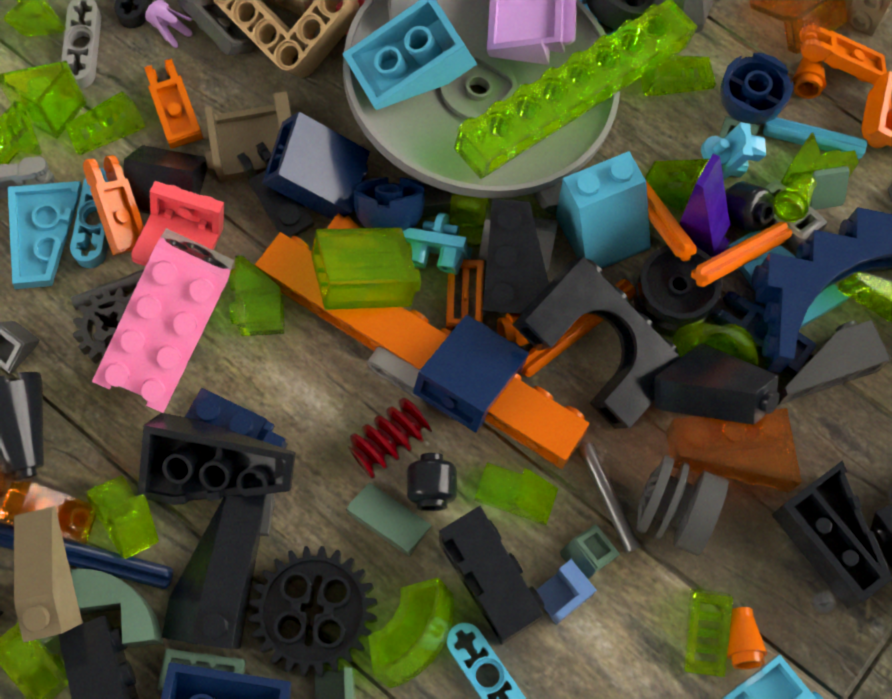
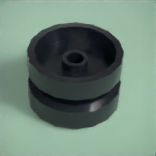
M666 245L654 251L642 267L633 295L635 310L646 315L652 321L653 329L659 334L669 337L686 336L700 329L719 300L722 288L721 278L705 287L698 286L696 280L691 278V272L696 269L697 265L712 258L698 247H696V254L691 255L690 260L682 261Z

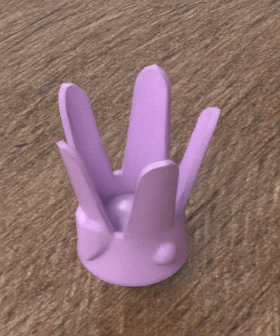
M163 0L154 1L146 10L145 18L153 27H157L166 41L168 40L174 48H177L178 43L167 26L169 25L183 35L191 37L192 31L174 15L188 21L193 19L172 10Z

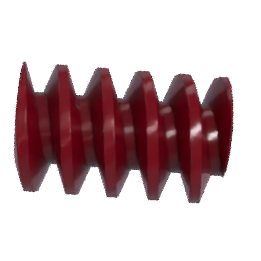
M401 398L398 402L400 411L393 406L387 408L388 420L380 415L374 418L376 429L368 424L362 426L364 438L356 433L350 435L352 448L350 446L348 448L358 464L372 479L376 477L373 469L374 464H377L384 470L387 469L388 466L385 460L387 454L398 461L400 459L397 450L398 446L410 452L412 450L409 441L410 437L422 443L424 438L421 429L425 428L432 432L422 413L406 398Z

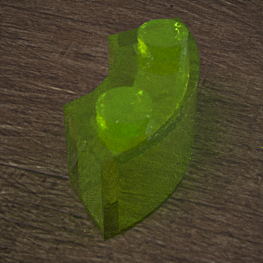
M439 577L401 587L400 604L394 617L383 629L368 636L373 675L390 689L410 681L424 671L440 653L447 640L453 622L454 597L453 593Z

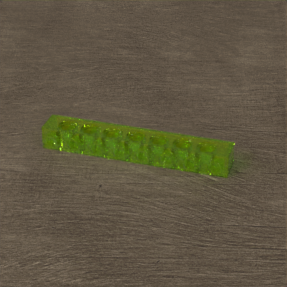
M666 0L658 6L656 4L651 5L644 11L642 16L634 21L632 19L625 21L610 36L603 35L593 43L592 47L584 52L579 50L573 53L563 65L558 68L551 67L547 69L540 79L530 85L529 83L521 85L506 100L495 101L482 115L477 118L470 117L466 119L457 129L458 134L454 150L480 179L485 178L686 49L698 26L673 0Z

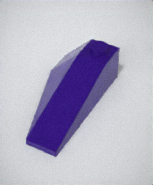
M714 153L697 180L679 223L696 247L711 257L724 252L730 241L724 237L730 226L721 159L720 156Z

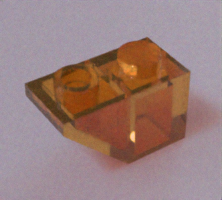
M11 482L0 510V520L14 524L15 515L55 506L62 538L87 544L99 507L34 482Z

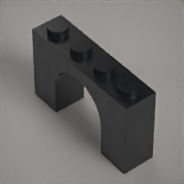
M583 256L569 262L512 325L540 351L552 348L583 314L599 316L611 324L621 343L620 365L613 377L592 399L590 404L614 429L631 428L655 400V376L681 357L678 355L677 347L669 340L662 338L653 329L652 321L646 315L637 312L628 303L627 295L618 287L612 286L602 276L601 268L595 262Z

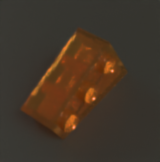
M787 408L775 409L754 425L697 416L675 418L666 430L670 457L675 459L673 468L679 469L681 464L685 462L689 464V471L701 473L705 470L717 476L742 480V483L750 485L760 484L778 488V491L786 493L792 492L802 483Z

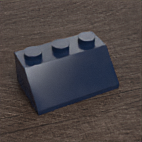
M169 662L161 699H290L292 682Z

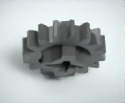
M118 288L116 294L111 296L107 289H103V298L98 300L94 295L89 296L92 303L90 307L79 306L84 316L83 318L73 319V323L80 329L73 333V337L80 343L78 348L84 355L89 354L88 357L93 363L97 364L103 358L133 292L127 297L124 290ZM93 325L96 326V331H95V333L93 334V336H94V338H95L94 341H93V338H92V328H93Z

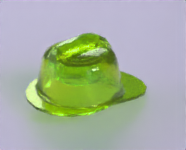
M690 323L682 326L674 335L672 343L677 347L680 357L684 356L698 344L704 343L758 367L757 352L759 344L755 343L752 335L745 328L737 324L727 323L717 326L706 323Z

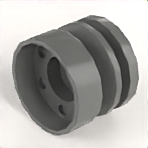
M664 455L660 464L651 472L637 507L638 519L635 531L645 534L652 520L655 519L657 524L653 538L660 540L668 527L672 526L676 528L673 541L674 547L699 556L704 550L718 520L729 481L703 470L694 484H690L687 482L689 464L683 462L676 476L673 477L670 474L675 459Z

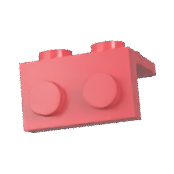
M155 181L150 190L151 214L131 252V258L134 263L146 266L155 245L166 228L214 250L223 230L224 202L210 196H202L183 190L175 185H167Z

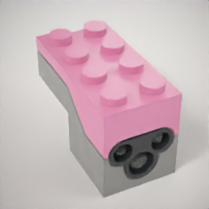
M166 228L153 249L92 382L109 390L111 386L124 388L142 396L147 401L146 406L164 413L228 281L234 260Z

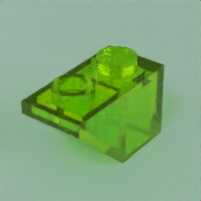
M243 255L235 256V269H231L229 275L230 289L235 291V302L229 305L231 324L237 325L241 336L285 334L284 299L280 287Z

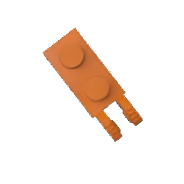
M813 24L804 26L800 31V39L803 42L801 54L812 62L824 60L831 68L840 69L855 76L862 82H868L875 85L881 75L887 72L885 55L832 30L829 31Z
M171 58L164 60L165 69L171 79L158 83V76L152 65L146 66L144 69L150 83L148 88L170 149L203 139V135L181 75L178 76Z
M114 155L106 156L103 162L104 171H106V177L109 182L104 181L96 159H86L83 162L87 184L91 187L90 191L112 255L130 253L144 225L128 178L125 179L122 168L119 165L120 162Z

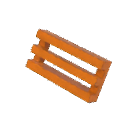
M463 259L460 267L462 268L461 319L454 318L455 274L448 273L447 330H453L464 316L468 315L470 268H477L475 320L483 323L484 260Z

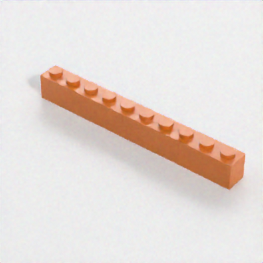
M279 232L255 263L259 279L371 350L375 351L377 347H382L418 370L425 365L451 333V331L445 328L438 330L430 325L428 319L422 313L411 309L409 312L399 306L397 299L388 292L380 291L378 293L370 288L368 282L357 273L351 272L349 275L341 270L338 263L328 255L321 254L319 256L315 254L297 236L290 238ZM517 373L490 408L485 421L563 470L586 434L590 423L585 421V416L574 407L566 406L564 408L553 401V396L539 386L532 388L522 382L521 376Z

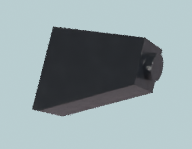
M700 343L655 376V408L661 411L754 425L766 414L772 413L778 405V375L704 343Z

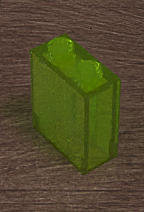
M402 228L316 229L311 258L325 310L411 307L415 292L419 291L421 287V275L419 270L414 268L412 247L409 242H406Z

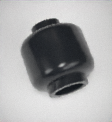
M741 181L725 191L730 225L749 232H756L765 227L774 217L775 202L773 194L769 189Z
M440 453L421 454L420 460L411 463L407 469V497L412 503L417 504V509L421 511H441L447 509V504L453 502L457 496L456 467L453 463L443 460V455Z

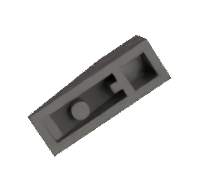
M853 320L837 327L834 336L781 391L778 405L880 371L891 359L872 320L860 324Z

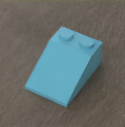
M419 0L343 53L344 58L376 110L445 86L477 65L437 0Z

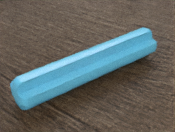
M778 117L766 122L763 128V134L768 137L857 159L862 158L867 147V140L864 138Z

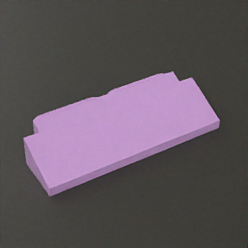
M490 0L487 53L489 57L549 65L550 51L565 53V46L575 41L577 0Z

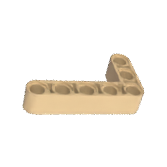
M213 0L279 68L300 78L307 77L313 73L349 30L355 15L360 9L357 0H315L290 29L262 0ZM343 1L341 9L336 12L338 3ZM255 11L253 19L250 20L252 13ZM320 27V33L314 39V33ZM277 32L276 38L271 42L273 34ZM298 53L296 63L292 64L294 56Z

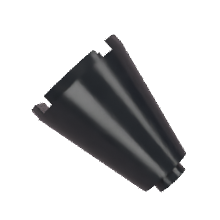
M39 372L18 373L19 380L17 378L6 379L5 375L0 376V467L5 476L13 475L14 481L38 475L37 468L44 465L43 383Z

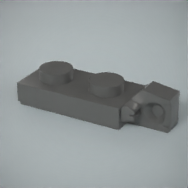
M177 0L183 11L195 20L198 27L213 39L222 52L228 56L252 53L256 44L213 0Z

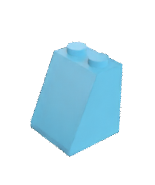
M630 151L563 178L555 217L577 259L584 256L603 269L650 249L646 180Z

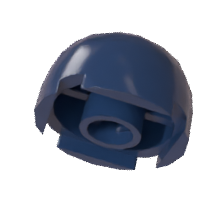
M753 53L752 57H745L741 59L742 56L737 57L727 66L720 86L721 102L726 111L736 120L748 124H764L775 119L787 106L794 88L793 81L790 83L787 75L789 70L786 65L777 58L764 53Z
M378 177L358 183L356 190H354V207L358 220L369 231L380 234V237L383 239L399 238L404 230L414 228L424 213V185L417 180L400 177V184L389 183L388 177Z

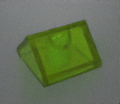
M67 61L0 74V88L18 116L56 139L60 137L86 105V97Z

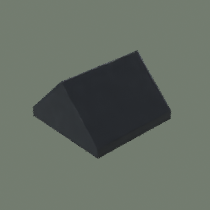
M145 145L140 146L124 158L125 179L128 178L138 210L151 214L150 190L155 181L167 185H175L183 190L200 195L208 169L206 157Z

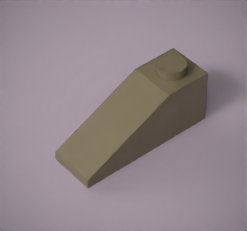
M55 506L14 516V604L23 643L62 634L82 624Z

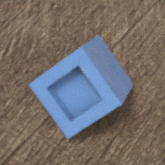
M570 559L536 591L544 602L545 606L543 609L554 623L558 625L591 598L597 590L572 559Z

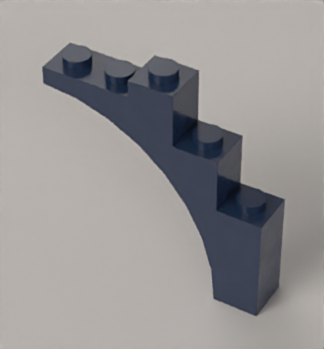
M857 207L847 220L844 219L842 221L838 234L814 230L805 242L799 244L795 258L769 253L763 263L755 267L751 281L752 287H756L755 302L767 304L764 311V322L768 323V334L765 336L762 345V355L766 356L767 371L781 373L794 360L798 332L806 312L814 299L825 289L847 277L869 271L892 269V214Z

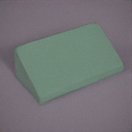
M370 482L346 508L349 516L408 557L412 555L432 526Z

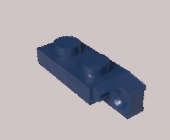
M204 388L200 389L185 415L186 418L197 419L285 449L288 445L285 442V438L272 432L275 426L266 418Z

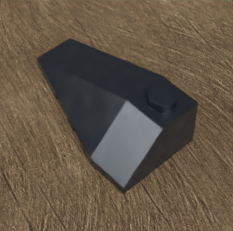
M160 413L143 427L137 498L178 505L201 499H207L208 501L220 500L226 496L244 495L246 497L288 492L292 487L296 452L197 419Z
M266 494L246 497L244 495L223 497L169 597L161 638L226 649L241 648L260 541Z

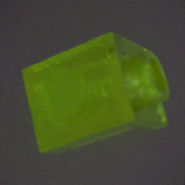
M453 193L450 203L449 224L460 227L458 236L466 237L467 245L480 247L484 222L488 212L489 198Z

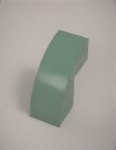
M71 569V576L81 614L121 610L122 644L131 648L163 644L162 632L157 616L147 600L138 591L122 580L102 571Z

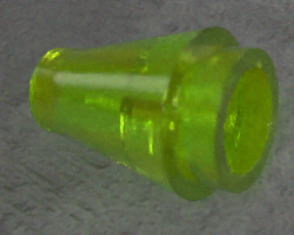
M801 173L793 182L781 190L774 198L776 215L786 222H796L804 218L808 214L812 195L817 186L816 179L808 173Z

